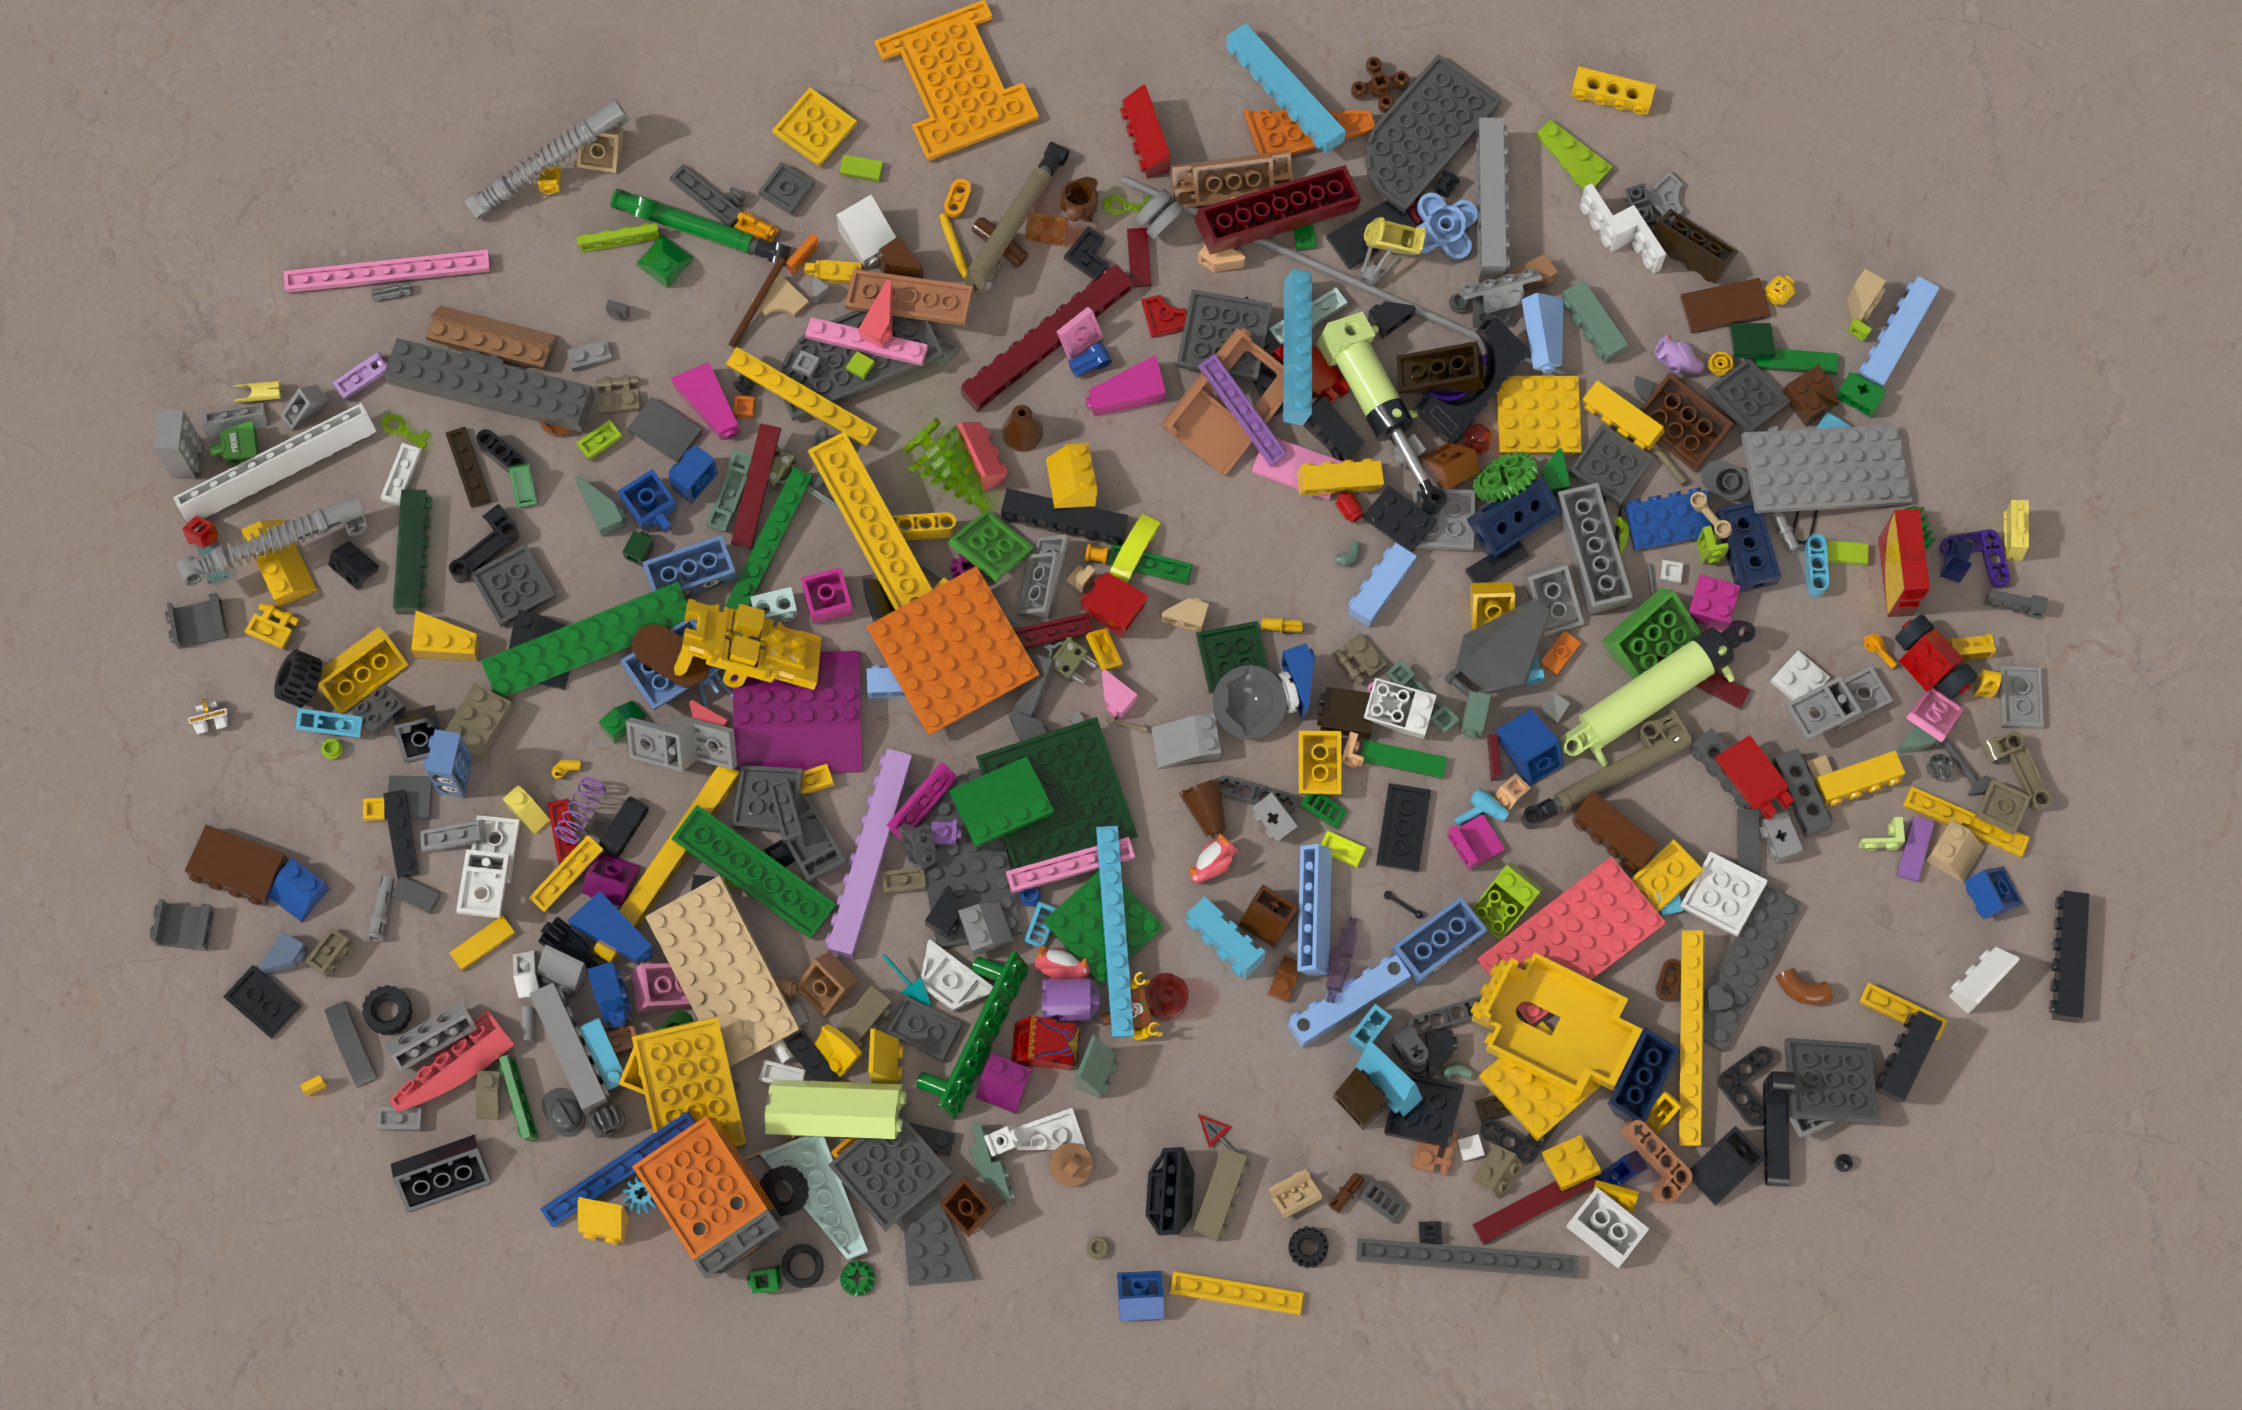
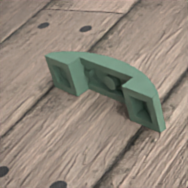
M734 449L715 506H712L705 526L722 532L727 531L744 491L752 459L751 454Z
M1399 660L1385 674L1392 683L1430 693L1414 677L1415 673L1402 660ZM1435 699L1429 723L1445 734L1459 721V718L1446 705H1442Z

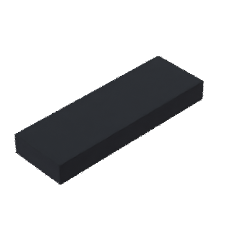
M1518 541L1496 557L1486 556L1468 567L1465 572L1473 583H1486L1528 557L1529 553L1522 543Z

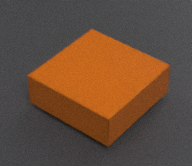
M735 395L733 405L734 417L753 419L755 397Z

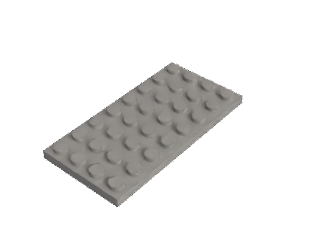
M1898 425L1744 432L1741 435L1755 513L1910 505L1913 502Z

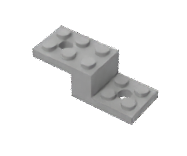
M1871 665L1844 680L1839 676L1786 703L1784 707L1805 742L1833 728L1839 731L1891 704L1893 700ZM1858 690H1867L1869 693V697H1860L1858 694ZM1816 709L1820 714L1819 718L1810 717L1808 711Z
M682 715L666 727L634 718H629L626 721L629 756L631 759L681 772L697 760L732 770L737 766L734 729Z

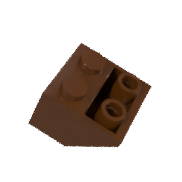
M1262 884L1249 904L1239 926L1275 948L1298 914L1299 907Z

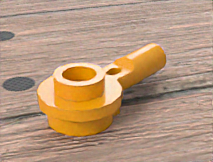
M1871 633L1863 638L1866 650L1877 653L1891 669L1898 664L1887 653V649L1884 647L1885 643L1878 634Z

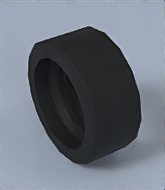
M799 1244L786 1251L782 1258L781 1268L788 1283L795 1287L806 1288L819 1281L823 1274L824 1264L817 1249L810 1245ZM800 1253L812 1256L816 1265L813 1274L805 1279L793 1276L789 1267L792 1258Z

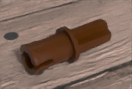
M1353 1173L1343 1187H1339L1340 1191L1328 1206L1339 1214L1346 1203L1354 1198L1353 1195L1364 1182V1178L1358 1173Z

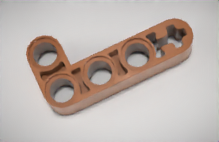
M1626 1121L1621 1127L1623 1137L1661 1175V1179L1652 1188L1653 1198L1657 1202H1673L1691 1183L1692 1172L1643 1121ZM1648 1140L1652 1143V1149L1650 1151L1647 1149L1646 1146ZM1663 1156L1667 1159L1665 1167L1661 1162ZM1678 1172H1680L1682 1175V1179L1680 1182L1677 1180L1676 1177ZM1664 1187H1666L1668 1191V1195L1666 1198L1663 1196L1662 1193Z

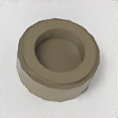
M1094 1237L1090 1239L1087 1244V1253L1090 1257L1099 1260L1108 1254L1109 1246L1104 1238Z

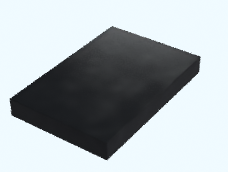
M254 965L223 996L271 1039L301 1008L294 999Z

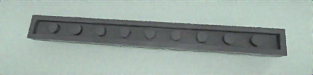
M1358 1238L1356 1261L1576 1279L1578 1255Z

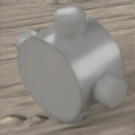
M1077 711L1072 717L1069 716L1068 718L1071 724L1085 721L1080 711Z

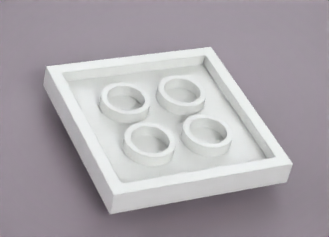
M1710 851L1702 865L1704 871L1695 878L1680 907L1692 915L1738 937L1768 880Z

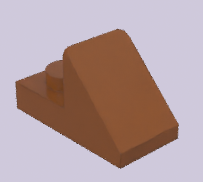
M1284 955L1268 995L1288 1003L1300 975V972L1297 971V960Z

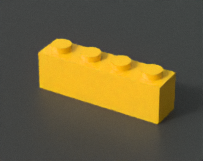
M1598 380L1582 399L1583 405H1585L1584 409L1592 415L1595 413L1601 417L1600 420L1609 427L1611 425L1618 429L1617 432L1624 438L1630 437L1634 440L1633 443L1642 450L1645 448L1650 451L1664 433L1662 425Z
M1372 458L1364 459L1362 462L1345 460L1334 464L1333 461L1323 462L1322 465L1304 463L1296 471L1299 496L1343 493L1345 491L1380 490L1384 485L1381 460L1374 461Z
M1895 750L1816 778V784L1814 785L1817 791H1820L1823 795V805L1830 804V806H1835L1842 803V800L1849 797L1850 800L1856 799L1863 792L1869 791L1873 793L1880 790L1883 785H1896L1901 782L1905 771Z

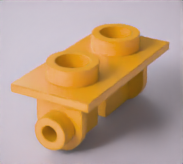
M744 211V213L739 212L737 216L738 222L735 225L736 229L754 234L755 239L759 240L762 238L770 241V243H772L780 230L747 211Z

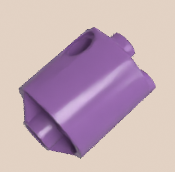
M1090 978L1043 979V1018L1066 1022H1090L1099 1009V991L1093 985Z

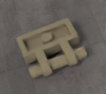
M622 375L621 378L604 377V379L596 380L597 388L605 387V392L597 393L599 415L640 411L639 390L630 389V385L638 384L637 376L629 377V375ZM623 386L624 390L612 391V387Z
M1361 633L1344 645V649L1348 653L1343 654L1340 649L1333 653L1337 659L1336 662L1340 667L1343 666L1346 669L1351 680H1355L1359 686L1366 681L1362 674L1366 673L1371 679L1387 666V663ZM1354 659L1360 667L1355 668L1350 660Z

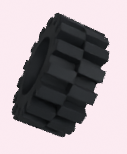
M1304 1226L1302 1229H1297L1290 1238L1288 1245L1292 1261L1298 1263L1300 1267L1305 1266V1268H1314L1318 1264L1320 1265L1328 1253L1329 1243L1326 1240V1235H1323L1320 1229L1317 1230L1313 1226L1312 1228ZM1311 1239L1316 1243L1317 1251L1313 1255H1305L1301 1252L1300 1244L1303 1240Z

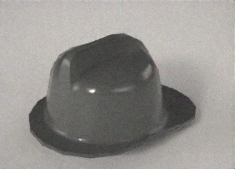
M1715 460L1706 464L1702 470V483L1713 493L1727 499L1736 500L1745 496L1749 491L1750 483L1747 473L1726 461Z
M555 1088L545 1095L542 1101V1109L555 1132L563 1137L577 1135L583 1129L586 1117L576 1097L565 1088Z

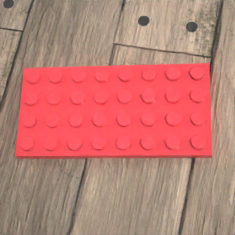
M1611 856L1478 957L1477 961L1488 975L1494 964L1499 965L1501 959L1509 962L1510 958L1519 961L1517 967L1525 971L1522 966L1527 956L1532 958L1535 952L1593 980L1664 926L1666 922ZM1528 1002L1521 1003L1516 1009L1526 1023L1531 1026L1550 1013Z

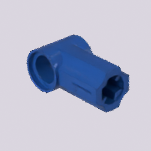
M1102 342L1092 345L1088 348L1087 352L1068 360L1070 369L1076 378L1095 368L1097 370L1103 369L1112 362Z

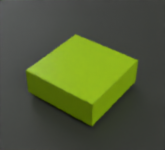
M1854 318L1847 331L1862 342H1865L1872 328Z
M857 351L847 364L846 370L864 380L875 362Z

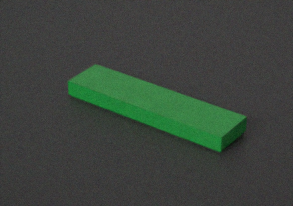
M1775 349V358H1755V364L1759 369L1804 373L1820 365L1826 374L1836 375L1838 372V353Z
M1112 544L1107 565L1113 566L1122 546ZM1144 552L1134 572L1188 585L1193 564Z
M1364 740L1361 756L1364 757V763L1443 779L1447 757L1368 740Z

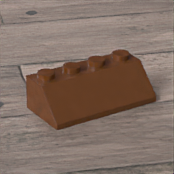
M1593 790L1572 818L1573 824L1578 830L1588 833L1594 843L1603 845L1610 856L1615 859L1619 858L1624 862L1623 865L1631 872L1635 871L1638 873L1654 856L1660 845Z

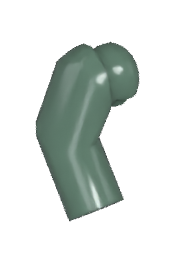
M1351 541L1349 551L1336 556L1335 561L1337 565L1348 566L1355 563L1361 543Z

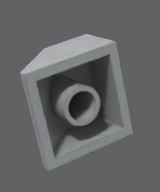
M1000 902L977 904L958 911L959 919L973 957L1014 943Z
M545 945L536 972L540 978L539 981L545 985L554 983V985L561 987L562 992L570 996L571 993L578 995L589 975L586 965L565 953Z

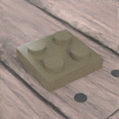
M1992 779L1975 818L2015 835L2031 796Z

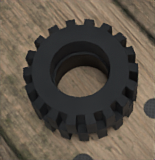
M298 649L293 650L285 658L278 671L274 686L275 698L299 708L305 706L311 700L319 685L322 675L321 659Z

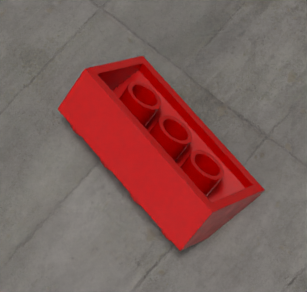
M1145 84L1122 100L1120 114L1122 119L1127 121L1126 131L1128 137H1132L1134 141L1132 143L1133 152L1135 155L1138 154L1140 159L1138 161L1139 169L1145 173L1147 179L1170 171V152Z

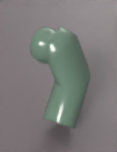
M1452 1063L1442 1068L1441 1077L1446 1081H1450L1452 1076L1460 1075L1470 1080L1474 1070L1460 1063Z

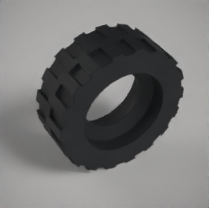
M389 985L379 986L377 989L372 990L365 997V1002L362 1005V1015L365 1022L374 1032L385 1036L386 1034L394 1035V1033H399L403 1028H406L408 1022L411 1021L413 1010L407 995L401 989L399 990L397 987H390ZM385 1000L394 1001L398 1006L397 1015L389 1021H384L377 1015L378 1005Z
M789 1165L769 1170L759 1182L780 1216L790 1215L802 1209L801 1207L805 1206L806 1200L809 1197L808 1181L804 1178V1174L799 1172L797 1168ZM780 1180H785L792 1186L793 1195L789 1201H781L775 1194V1185Z

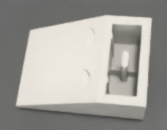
M1375 678L1364 719L1400 733L1424 739L1436 695Z

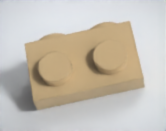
M1308 1169L1296 1172L1286 1180L1277 1182L1273 1187L1269 1188L1272 1201L1284 1219L1323 1199L1322 1194L1311 1179Z

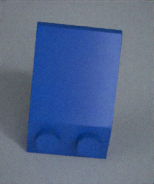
M1307 643L1284 650L1281 658L1283 672L1287 671L1292 676L1289 678L1290 683L1294 682L1299 698L1297 708L1302 720H1306L1308 715L1313 667H1315L1314 661L1316 660L1313 649H1309Z

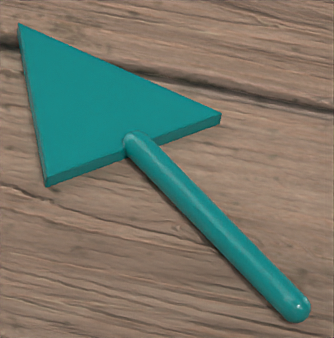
M883 954L884 960L908 985L900 993L933 1008L922 976L911 983L888 956Z

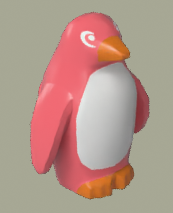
M1219 833L1218 839L1210 841L1203 847L1196 866L1188 867L1191 880L1194 883L1200 884L1226 873L1229 869V864L1232 862V857L1239 850Z
M1044 945L1040 946L1034 971L1038 972L1040 970L1050 976V979L1086 978L1089 975L1090 968L1087 964V958L1079 961L1066 950L1059 948L1047 949Z

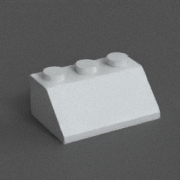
M1997 947L1991 952L1987 949L1979 957L1981 960L1980 964L1977 967L1973 964L1965 972L1967 977L1963 982L1958 979L1951 987L1953 992L1949 997L1969 1014L2020 960L2017 956Z
M1599 1188L1593 1191L1566 1226L1617 1268L1621 1266L1649 1230L1647 1226Z

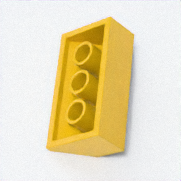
M284 519L262 520L241 529L246 540L250 541L252 540L251 533L255 538L260 537L259 531L266 535L268 534L266 528H269V530L275 528L274 525L278 527L282 525V521L284 523L285 521ZM294 543L290 544V548L282 547V551L274 549V554L266 550V557L261 552L258 553L259 559H255L279 608L317 591L311 575Z
M378 626L322 667L318 688L339 714H343L406 668L408 663L388 635Z

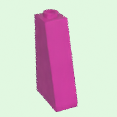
M1152 356L1089 389V397L1086 398L1088 410L1092 409L1093 416L1165 401L1166 392L1157 357Z
M709 362L671 377L674 389L720 440L731 439L740 432L738 423Z

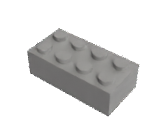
M158 409L153 443L154 451L171 478L197 479V473L201 471L200 453L204 451V442L200 439L199 433L196 432L194 425H192L190 418L187 417L184 410Z

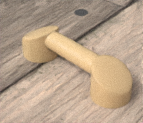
M1696 492L1691 496L1690 502L1693 509L1706 516L1714 526L1717 537H1728L1732 533L1730 523L1726 520L1720 521L1709 508L1706 495L1702 492Z

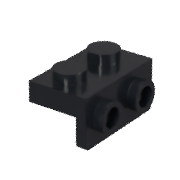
M347 541L333 550L328 562L329 567L356 590L361 588L365 579L378 572L379 565L351 541Z

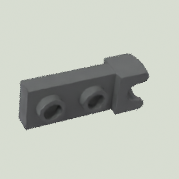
M1990 590L1985 600V604L1991 605L1992 608L2011 609L2014 613L2025 612L2027 617L2041 619L2042 614L2046 613L2048 598L2033 595L2029 598L1996 590Z

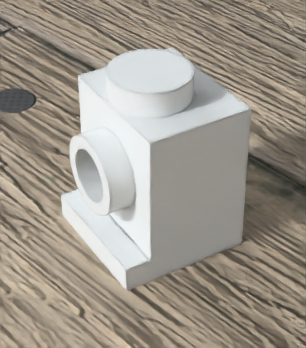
M1015 1124L984 1136L992 1157L1023 1145L1021 1133Z

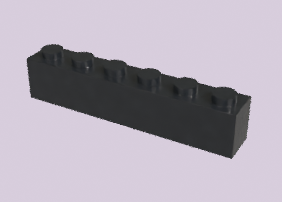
M1009 488L1006 489L1001 508V518L1009 523L1021 522L1028 527L1035 528L1039 526L1050 532L1061 531L1073 537L1077 535L1084 536L1090 541L1102 540L1109 545L1123 544L1128 524V515L1090 506L1054 509L1052 498Z
M2064 890L2055 900V909H2058V917H2055L2054 930H2057V935L2053 940V950L2056 953L2051 965V969L2054 971V979L2051 980L2050 991L2053 992V1000L2049 1004L2052 1020L2078 1023L2083 1019L2089 893Z

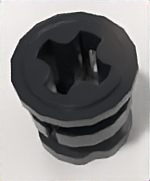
M1445 170L1442 173L1443 177H1440L1434 189L1440 196L1448 198L1450 192L1455 189V185H1459L1460 179L1454 173Z
M740 375L738 377L739 380L737 382L734 381L732 384L741 394L747 396L748 390L754 388L755 382Z

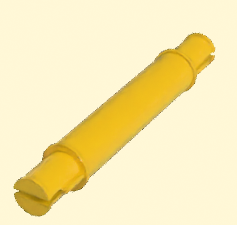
M942 213L939 215L941 228L944 231L957 269L962 279L966 280L968 265L958 243L952 223H950L947 214Z

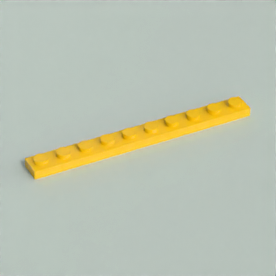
M1703 930L1682 931L1680 1104L1682 1107L1680 1108L1679 1146L1702 1147L1705 932Z

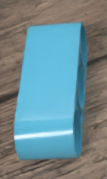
M1813 534L1804 546L1807 591L1811 596L1821 597L1829 586L1827 543L1821 534ZM1811 543H1816V544H1818V546H1819L1820 548H1819V549L1813 548V547L1811 546ZM1812 563L1820 564L1821 568H1815ZM1814 582H1819L1823 588L1815 587Z

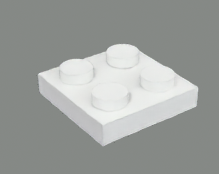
M1798 650L1770 682L1788 698L1794 700L1822 686L1830 679V676Z

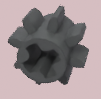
M1944 754L1932 756L1929 764L1926 765L1928 774H1931L1932 778L1936 780L1949 778L1950 774H1952L1951 770H1954L1953 761L1949 760V757H1946Z

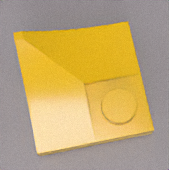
M829 1024L822 1027L821 1033L814 1043L828 1062L831 1070L839 1078L846 1075L862 1054L861 1050L846 1035Z

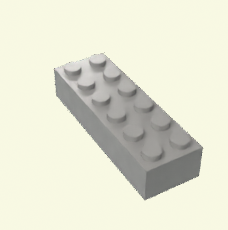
M1594 483L1558 492L1556 502L1562 511L1559 515L1589 615L1629 606L1633 596L1599 484Z
M551 983L529 993L579 1105L585 1116L589 1118L597 1110L609 1106V1100L612 1098L605 1084H600L602 1077L596 1064H591L594 1060L587 1044L584 1046L582 1044L585 1040L578 1025H573L577 1021L570 1007H565L568 1001L561 987L556 988L554 983Z

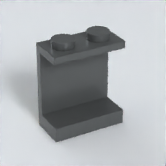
M218 593L209 594V601L174 608L172 603H167L168 611H165L167 623L171 624V630L168 631L171 643H175L178 649L228 638L222 600Z
M159 899L158 905H155L154 908L155 923L150 928V939L156 946L207 951L215 909L211 904L202 903L201 907L167 904L164 899Z

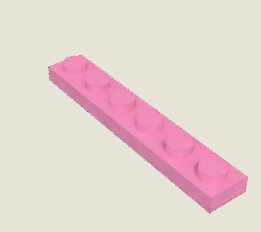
M813 317L809 321L805 333L806 339L919 366H923L928 351L927 344L893 336L881 348L861 339L858 332L859 328Z
M1129 837L1119 839L1120 862L1135 859ZM1097 846L1006 871L1011 893L1099 869Z

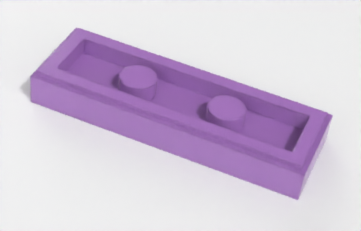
M1916 816L1912 818L1897 877L1918 882L1935 822Z

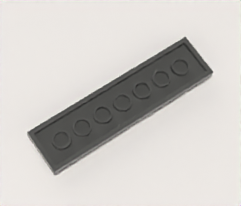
M1768 886L1764 888L1739 936H1735L1704 994L1705 1043L1722 1052L1725 1051L1801 906L1800 903ZM1713 985H1718L1725 993H1729L1734 1000L1731 1008L1724 1011L1709 1012L1706 996L1708 989Z

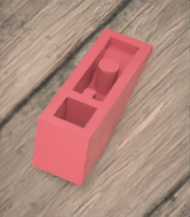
M887 279L858 329L861 339L883 348L886 342L890 341L893 334L894 289L891 280Z

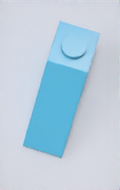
M297 708L295 729L360 738L363 717Z
M596 1018L579 1026L607 1090L619 1086L618 1083L623 1069L600 1019Z

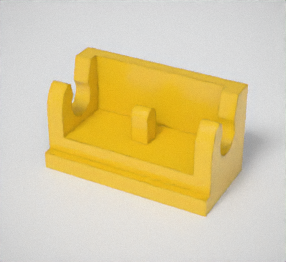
M1992 633L1984 636L1957 639L1952 637L1947 639L1962 656L1963 661L1992 658L1996 652Z

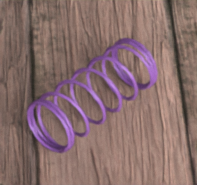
M583 777L581 779V783L578 784L579 792L573 794L574 801L567 805L569 811L563 812V820L559 821L554 829L555 834L565 842L576 844L580 838L571 829L559 826L561 822H566L576 831H585L579 824L567 821L564 818L565 813H571L583 822H590L589 818L585 815L571 811L569 808L570 804L576 803L581 809L589 813H595L591 806L576 801L575 795L581 794L593 803H600L597 797L581 792L580 785L598 795L605 794L606 792L605 786L591 777ZM583 780L591 781L595 784L584 782ZM588 785L595 786L602 791L595 790L589 787ZM584 794L595 798L598 802L589 799ZM579 804L585 805V806L589 807V808H590L591 810H593V811H589V810L583 808V807H582L581 805H579ZM575 814H578V815L583 816V817L586 818L588 821L579 818V817L576 816ZM569 823L574 824V825L580 827L582 830H579V829L573 827V826L570 825ZM563 831L570 833L576 839L567 836Z

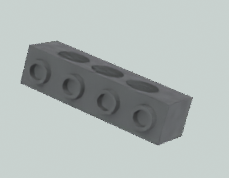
M1710 728L1692 744L1690 748L1691 754L1697 761H1701L1706 766L1705 769L1710 776H1715L1719 780L1720 786L1725 792L1731 793L1735 803L1740 808L1750 809L1751 807L1715 759L1709 756L1708 752H1715L1719 755L1730 748L1714 729Z
M1797 748L1775 756L1771 763L1788 784V790L1786 791L1789 792L1794 800L1791 808L1805 839L1829 830L1832 826L1833 818L1823 805V795L1820 791H1817L1814 785L1816 781L1812 772L1809 773L1806 767L1807 760L1804 754L1800 753ZM1790 770H1796L1800 777L1792 776ZM1799 789L1806 790L1808 796H1802L1799 793ZM1807 809H1815L1817 815H1810Z

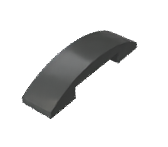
M343 1001L324 1009L339 1050L356 1087L376 1080L377 1077L353 1024V1019L346 1002Z

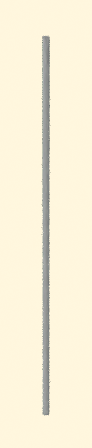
M1124 175L1120 182L1152 197H1156L1160 193V191ZM1173 197L1168 204L1171 205L1172 203H1174ZM1188 207L1184 211L1196 216L1199 208ZM1264 238L1254 241L1388 302L1414 305L1416 307L1415 314L1483 343L1476 331L1269 239ZM1526 354L1524 362L1533 365L1531 356ZM1554 368L1555 370L1550 372L1555 376H1565L1566 371L1560 368Z

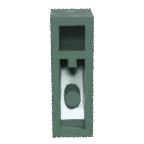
M579 475L576 476L577 485L601 536L603 537L625 527L623 520L626 517L622 508L617 509L611 499Z
M1469 692L1463 711L1460 734H1464L1465 737L1471 739L1482 736L1491 694Z

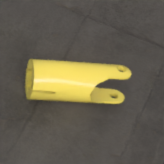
M280 381L233 386V388H251L252 390L249 397L235 399V402L282 399Z

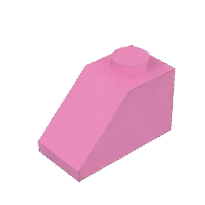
M1104 669L1102 671V686L1106 711L1111 716H1118L1122 719L1136 703L1137 694Z

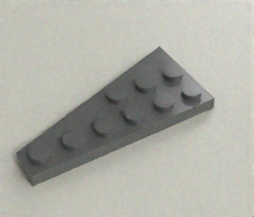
M936 1189L903 1217L909 1287L975 1280L947 1214L939 1205L941 1201Z

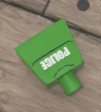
M252 421L222 430L220 432L221 443L210 444L211 456L223 455L224 461L229 466L239 465L260 454L257 430Z

